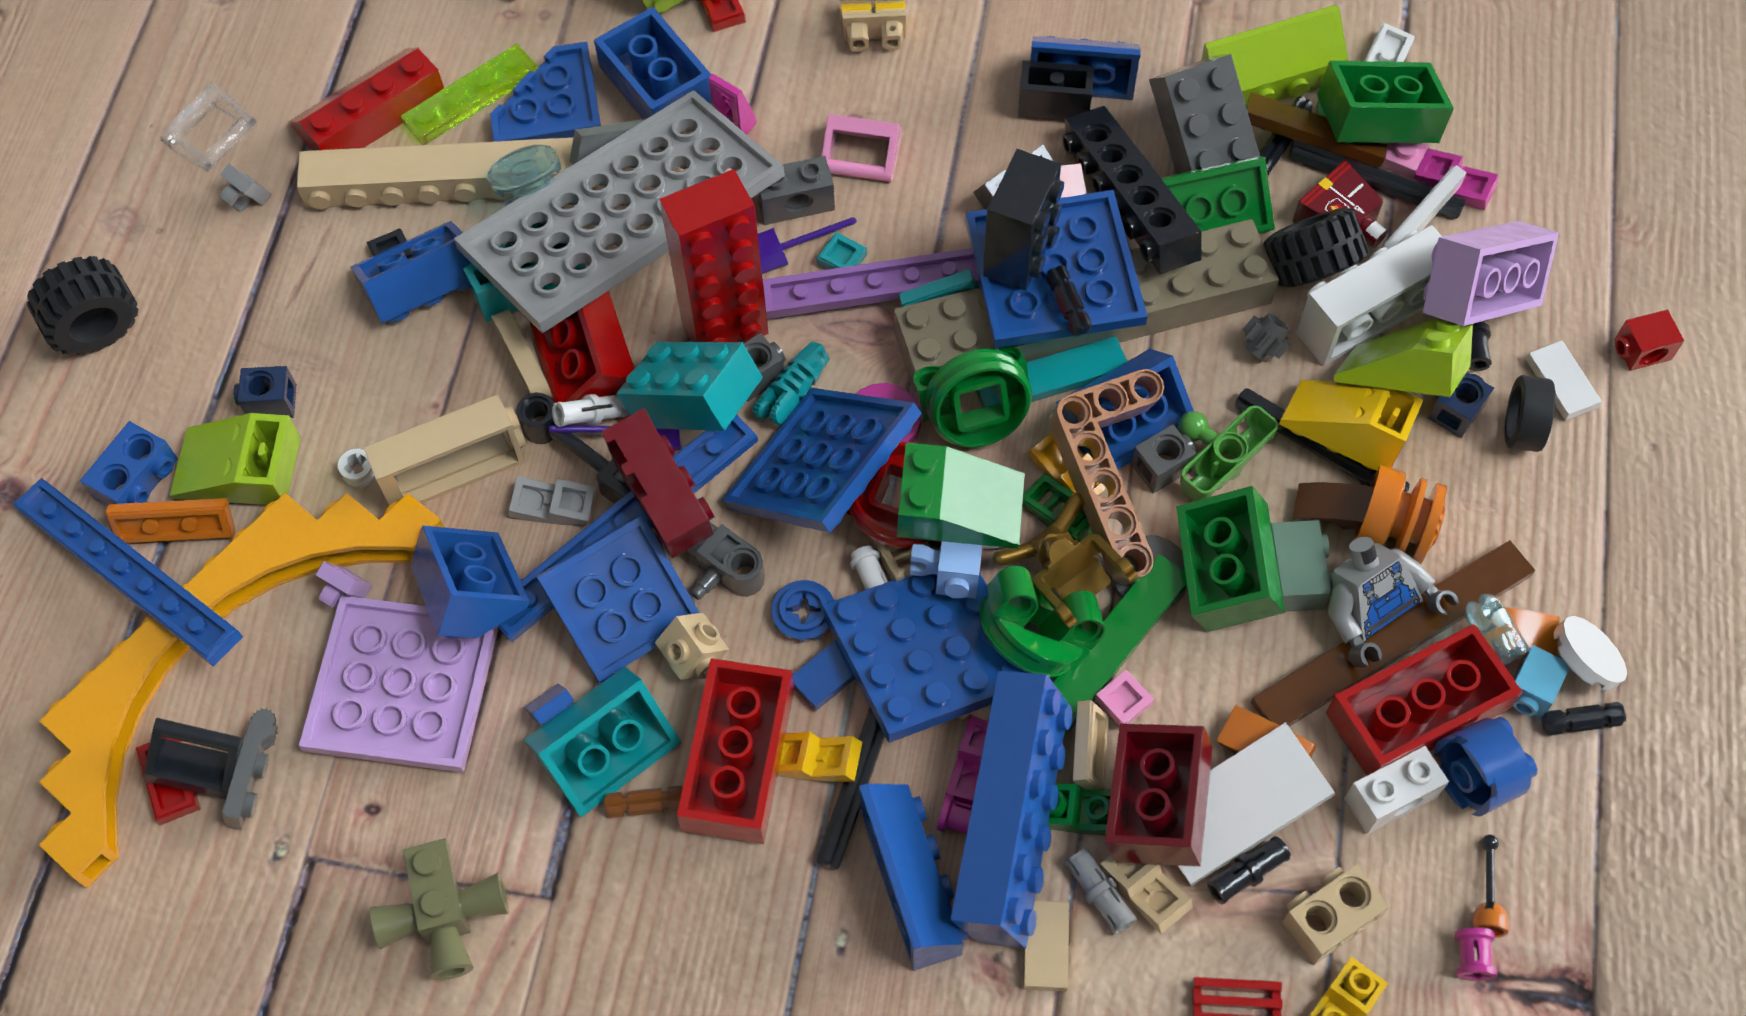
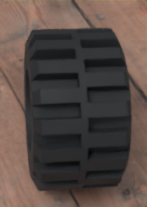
M1351 208L1334 209L1306 218L1278 230L1263 243L1278 276V285L1281 287H1296L1324 279L1358 264L1369 254L1355 210Z
M89 256L86 259L76 257L72 261L58 263L55 268L48 269L42 273L43 277L35 280L32 284L34 288L29 290L27 294L29 300L27 301V307L45 341L50 345L51 349L56 352L61 351L62 354L66 355L73 353L85 355L90 351L94 353L100 351L105 346L116 343L115 340L125 336L128 333L127 329L133 327L136 322L134 318L138 316L139 311L136 299L115 264H111L105 258L98 260L97 256Z

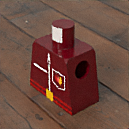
M1345 160L1298 201L1292 221L1296 223L1334 209L1351 208L1355 210L1365 241L1371 247H1377L1388 233L1387 229L1376 222L1383 204L1382 198Z

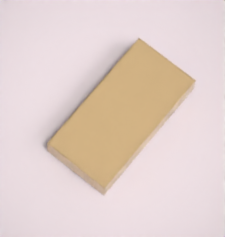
M1091 700L1078 701L1073 781L1084 790H1105L1109 716Z
M1035 900L1033 910L1036 912V928L1034 934L1028 936L1027 948L1024 949V989L1067 992L1069 902Z

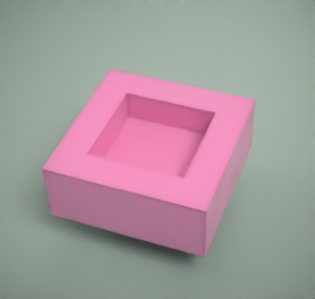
M1389 143L1386 158L1381 167L1413 179L1429 144Z
M1125 670L1096 694L1095 701L1120 726V723L1130 724L1153 705L1154 698Z

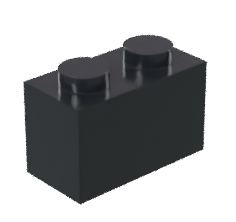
M1023 60L1018 116L1065 119L1089 111L1092 100L1094 66Z

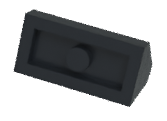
M156 718L150 740L144 781L226 799L241 750L242 737ZM166 737H167V738H171V739H176V740L184 741V742H189V743L197 744V745H202V746H206V747H210V748H215V749H219V750H223V751H228L229 753L220 752V751H216V750H212V749H207V748H203V747H199V746H194V745H190V744H186V743H181V742H177V741H173V740H168V739H166Z

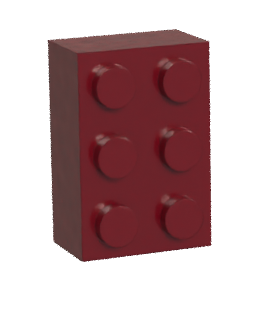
M1120 723L1105 844L1115 862L1201 867L1213 750L1204 726Z

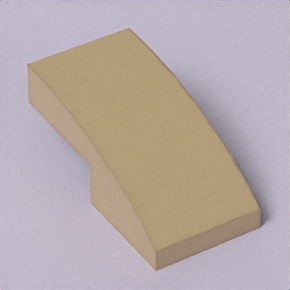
M1112 855L1100 863L1101 869L1108 878H1113L1118 890L1160 934L1165 932L1193 908L1191 898L1162 873L1160 864L1115 862Z

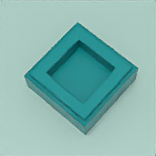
M835 232L816 257V262L818 266L825 270L860 265L867 256V248Z

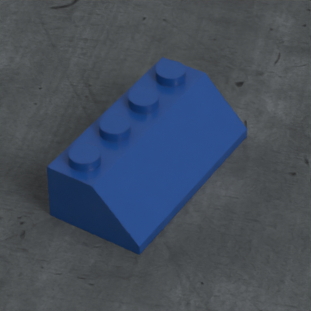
M864 784L859 786L861 815L913 971L961 956L963 954V941L968 940V934L950 920L952 910L949 900L954 899V893L947 874L939 875L935 861L940 859V853L934 836H926L921 822L926 821L927 816L920 796L913 798L908 784Z

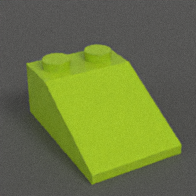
M1440 318L1432 319L1359 344L1334 374V382L1451 397L1470 368L1473 324L1462 326Z

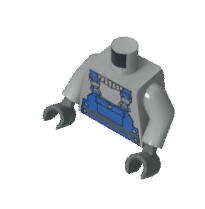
M1359 537L1354 539L1349 545L1352 557L1336 567L1332 573L1333 591L1328 614L1345 643L1349 642L1352 646L1349 651L1351 664L1363 668L1368 667L1364 651L1367 658L1372 662L1382 659V652L1378 645L1371 642L1364 643L1363 641L1423 601L1421 596L1423 592L1428 596L1426 601L1427 607L1434 614L1447 615V612L1440 606L1442 596L1450 605H1458L1459 601L1454 592L1438 590L1433 585L1435 582L1434 578L1419 562L1400 549H1388L1379 543H1374L1369 537Z

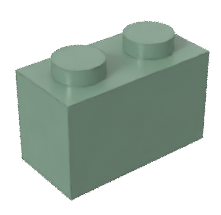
M1319 520L1271 523L1285 612L1323 610L1332 595L1333 571L1327 570L1326 558L1329 557V540L1326 534H1321Z

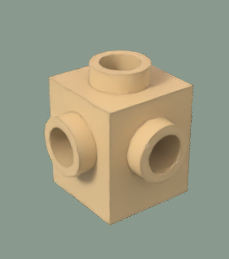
M704 613L676 616L655 642L668 661L671 670L677 674L680 680L696 677L705 679L710 658L721 660L729 651V648L720 637L718 629L710 623Z

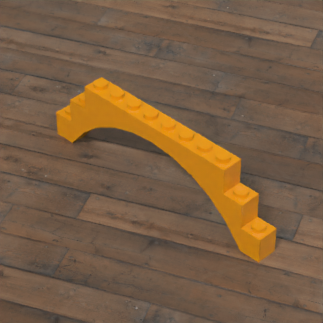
M284 493L276 501L270 502L254 522L247 528L237 532L232 542L218 555L209 558L203 565L202 570L188 583L181 586L224 619L235 609L269 590L318 572L323 561L342 567L364 563H411L422 525L444 527L441 519L409 493L401 500L390 504L380 520L348 493H345L338 501L330 503L318 520L289 495ZM149 615L129 638L119 642L101 664L85 673L80 679L79 684L64 698L55 701L49 707L47 714L39 720L71 750L65 758L53 763L48 769L47 774L39 781L42 786L71 812L65 820L57 822L50 828L46 838L39 846L85 888H88L119 858L117 801L127 752L143 712L166 675L190 649Z

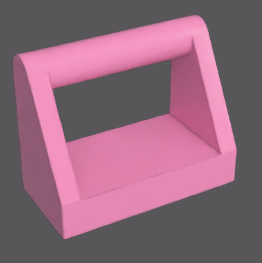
M828 114L822 156H826L830 173L892 182L902 127L897 123ZM837 134L889 141L886 166L832 159Z

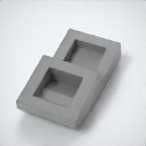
M517 476L508 517L549 524L587 525L595 486L557 478L556 484Z

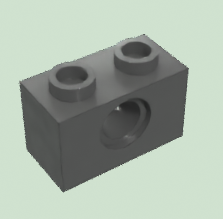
M826 156L783 164L785 176L757 194L764 225L835 210L834 184Z

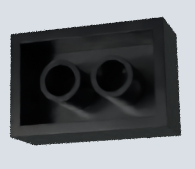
M1016 149L987 209L983 276L1024 291L1027 290L1032 277L1036 279L1040 277L1046 260L1043 254L1046 248L1052 249L1054 247L1060 227L1056 226L1061 214L1062 205L1058 204L1065 186V182L1060 180L1061 163Z

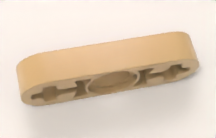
M507 309L491 316L496 331L528 394L534 392L544 393L553 398L546 379L511 311Z

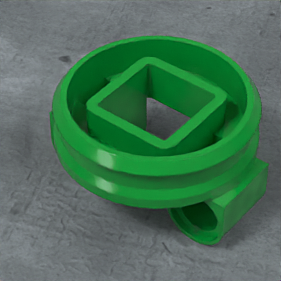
M1014 346L968 351L952 358L942 367H923L913 376L917 406L922 413V420H930L935 431L942 439L960 447H983L1006 438L1022 423L1031 405L1032 390L1028 378L1027 361L1021 350ZM991 386L998 402L997 404L961 413L959 395Z
M1009 566L1000 570L987 585L989 594L982 599L979 607L981 627L990 644L1005 660L1026 673L1047 674L1048 677L1060 676L1081 656L1084 648L1092 650L1105 634V626L1098 601L1093 593L1089 591H1076L1067 595L1062 600L1078 622L1069 629L1032 582L1030 572L1021 566ZM1027 622L1039 626L1041 635L1025 630L1023 627Z

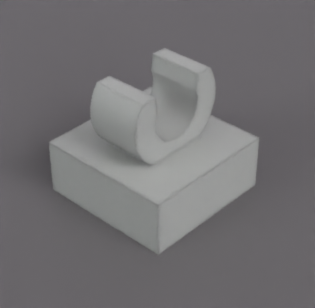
M229 163L220 174L231 183L222 191L220 198L241 212L248 207L251 198L264 205L272 195L250 176Z

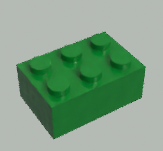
M1329 61L1317 93L1318 100L1337 142L1439 143L1454 110L1440 79L1429 62Z
M1253 486L1176 506L1191 616L1207 632L1285 613L1268 504Z

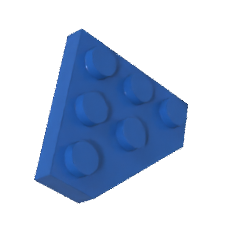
M587 41L552 47L544 55L545 61L536 71L530 70L514 87V94L503 106L499 104L490 113L494 142L573 138L576 129L601 126Z

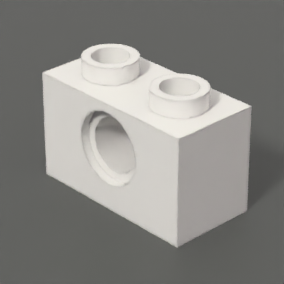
M1424 746L1354 782L1344 800L1365 833L1369 834L1436 799L1449 783V780L1427 747Z

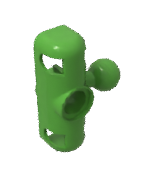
M1254 405L1247 408L1222 433L1218 434L1209 428V423L1204 414L1197 411H1189L1182 415L1178 423L1181 435L1186 434L1191 441L1201 440L1208 445L1182 470L1180 485L1183 492L1193 501L1211 497L1216 490H1220L1229 480L1238 477L1243 467L1263 449L1268 441L1275 437L1278 429L1277 420L1263 408ZM1245 418L1249 428L1240 435L1237 432V426ZM1221 454H1231L1236 459H1226ZM1194 465L1197 477L1191 482L1185 475Z

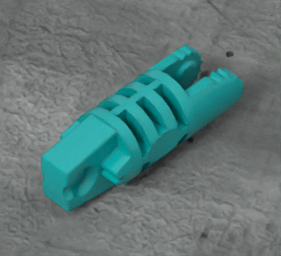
M811 341L792 358L755 403L752 415L763 420L769 416L772 423L777 425L783 424L805 397L806 393L818 381L820 374L828 363L829 356L824 346Z

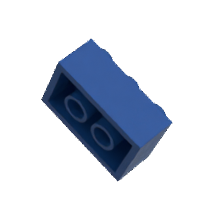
M654 7L647 9L594 39L600 69L642 119L651 117L693 90L712 104L708 80L712 74Z

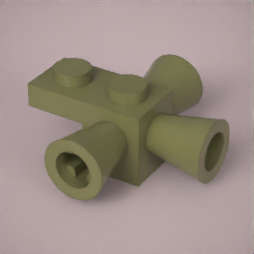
M446 838L403 849L413 904L370 907L372 930L379 949L418 931L425 941L431 944L430 979L448 980L471 972L474 967L461 939V935L471 933L468 917L509 914L507 895L500 873L498 872L461 890L456 883L449 843Z

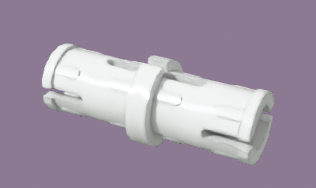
M596 394L585 395L582 400L554 403L552 407L553 420L558 427L584 422L588 425H597L604 419L630 416L617 395L598 397ZM602 408V409H596V410H591V411H584V410H589V409Z

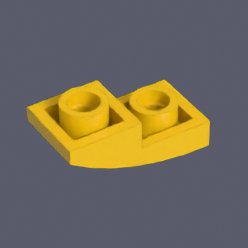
M1351 956L1309 1016H1367L1388 985V982Z

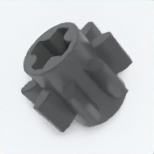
M1268 313L1264 318L1261 317L1260 319L1254 315L1243 328L1246 332L1244 336L1247 338L1243 343L1245 348L1260 360L1266 361L1268 357L1272 358L1273 356L1280 359L1291 346L1287 342L1289 338L1286 337L1290 329L1284 322L1272 314Z

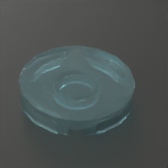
M541 144L525 146L504 155L496 161L488 171L487 179L492 191L496 195L504 197L505 193H511L512 197H523L547 186L553 180L551 174L554 172L559 173L561 163L556 150L551 146Z

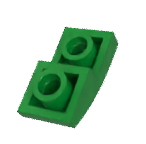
M1055 784L1058 788V802L1055 810H1050L1048 823L1050 829L1106 836L1111 790H1081L1077 784Z

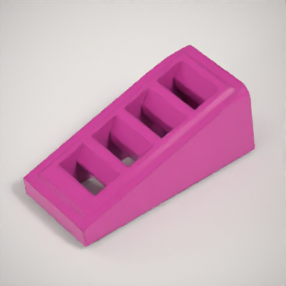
M712 74L708 78L712 106L747 135L756 125L757 120L743 92L722 78Z

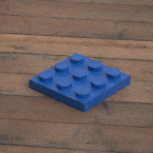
M642 514L637 515L535 576L598 682L603 681L656 648V640L676 616L700 613Z

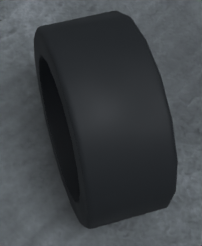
M1526 375L1517 377L1509 396L1505 417L1504 434L1505 443L1508 448L1539 452L1545 447L1553 424L1556 401L1555 385L1551 379Z

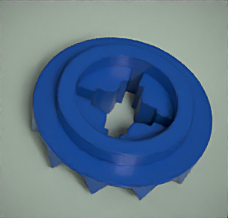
M799 580L787 584L776 594L772 603V618L775 627L786 638L798 639L802 643L807 639H820L821 635L829 628L823 614V605L834 601L832 594L823 585L814 581ZM803 599H806L809 611L815 612L808 614L805 624L801 623L799 614L793 613V611L800 610Z

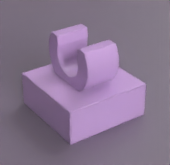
M323 561L316 576L328 582L320 593L319 600L330 607L338 606L340 595L365 598L372 587L371 583L344 567Z

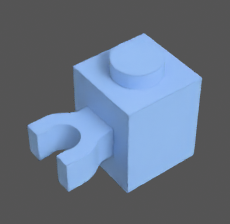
M942 541L941 550H934L925 545L913 544L910 575L925 576L936 574L938 575L936 594L947 595L952 598L965 597L976 599L982 545Z

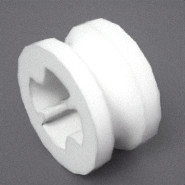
M351 449L340 457L338 470L347 485L354 488H362L374 481L375 475L363 449ZM356 463H359L364 469L358 474L352 470V466Z

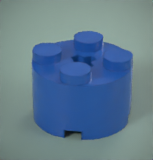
M1503 717L1480 719L1440 739L1434 748V756L1440 754L1442 762L1440 768L1449 780V783L1444 788L1445 791L1461 809L1468 806L1474 809L1475 812L1472 815L1477 817L1483 816L1526 794L1531 785V778L1537 775V765L1534 759L1529 754L1524 753L1521 745L1513 735L1510 723Z

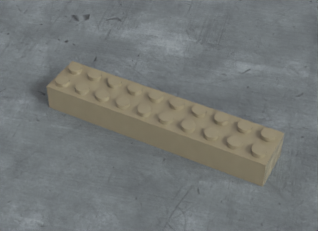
M1252 219L1202 231V260L1163 274H1159L1151 262L1144 260L1140 247L1130 250L1148 316L1146 325L1012 346L1020 349L1025 360L1028 362L1115 336L1120 343L1272 304L1279 279ZM980 287L894 309V333L914 392L913 376L919 369L927 366L942 367L952 358L968 351L994 349Z

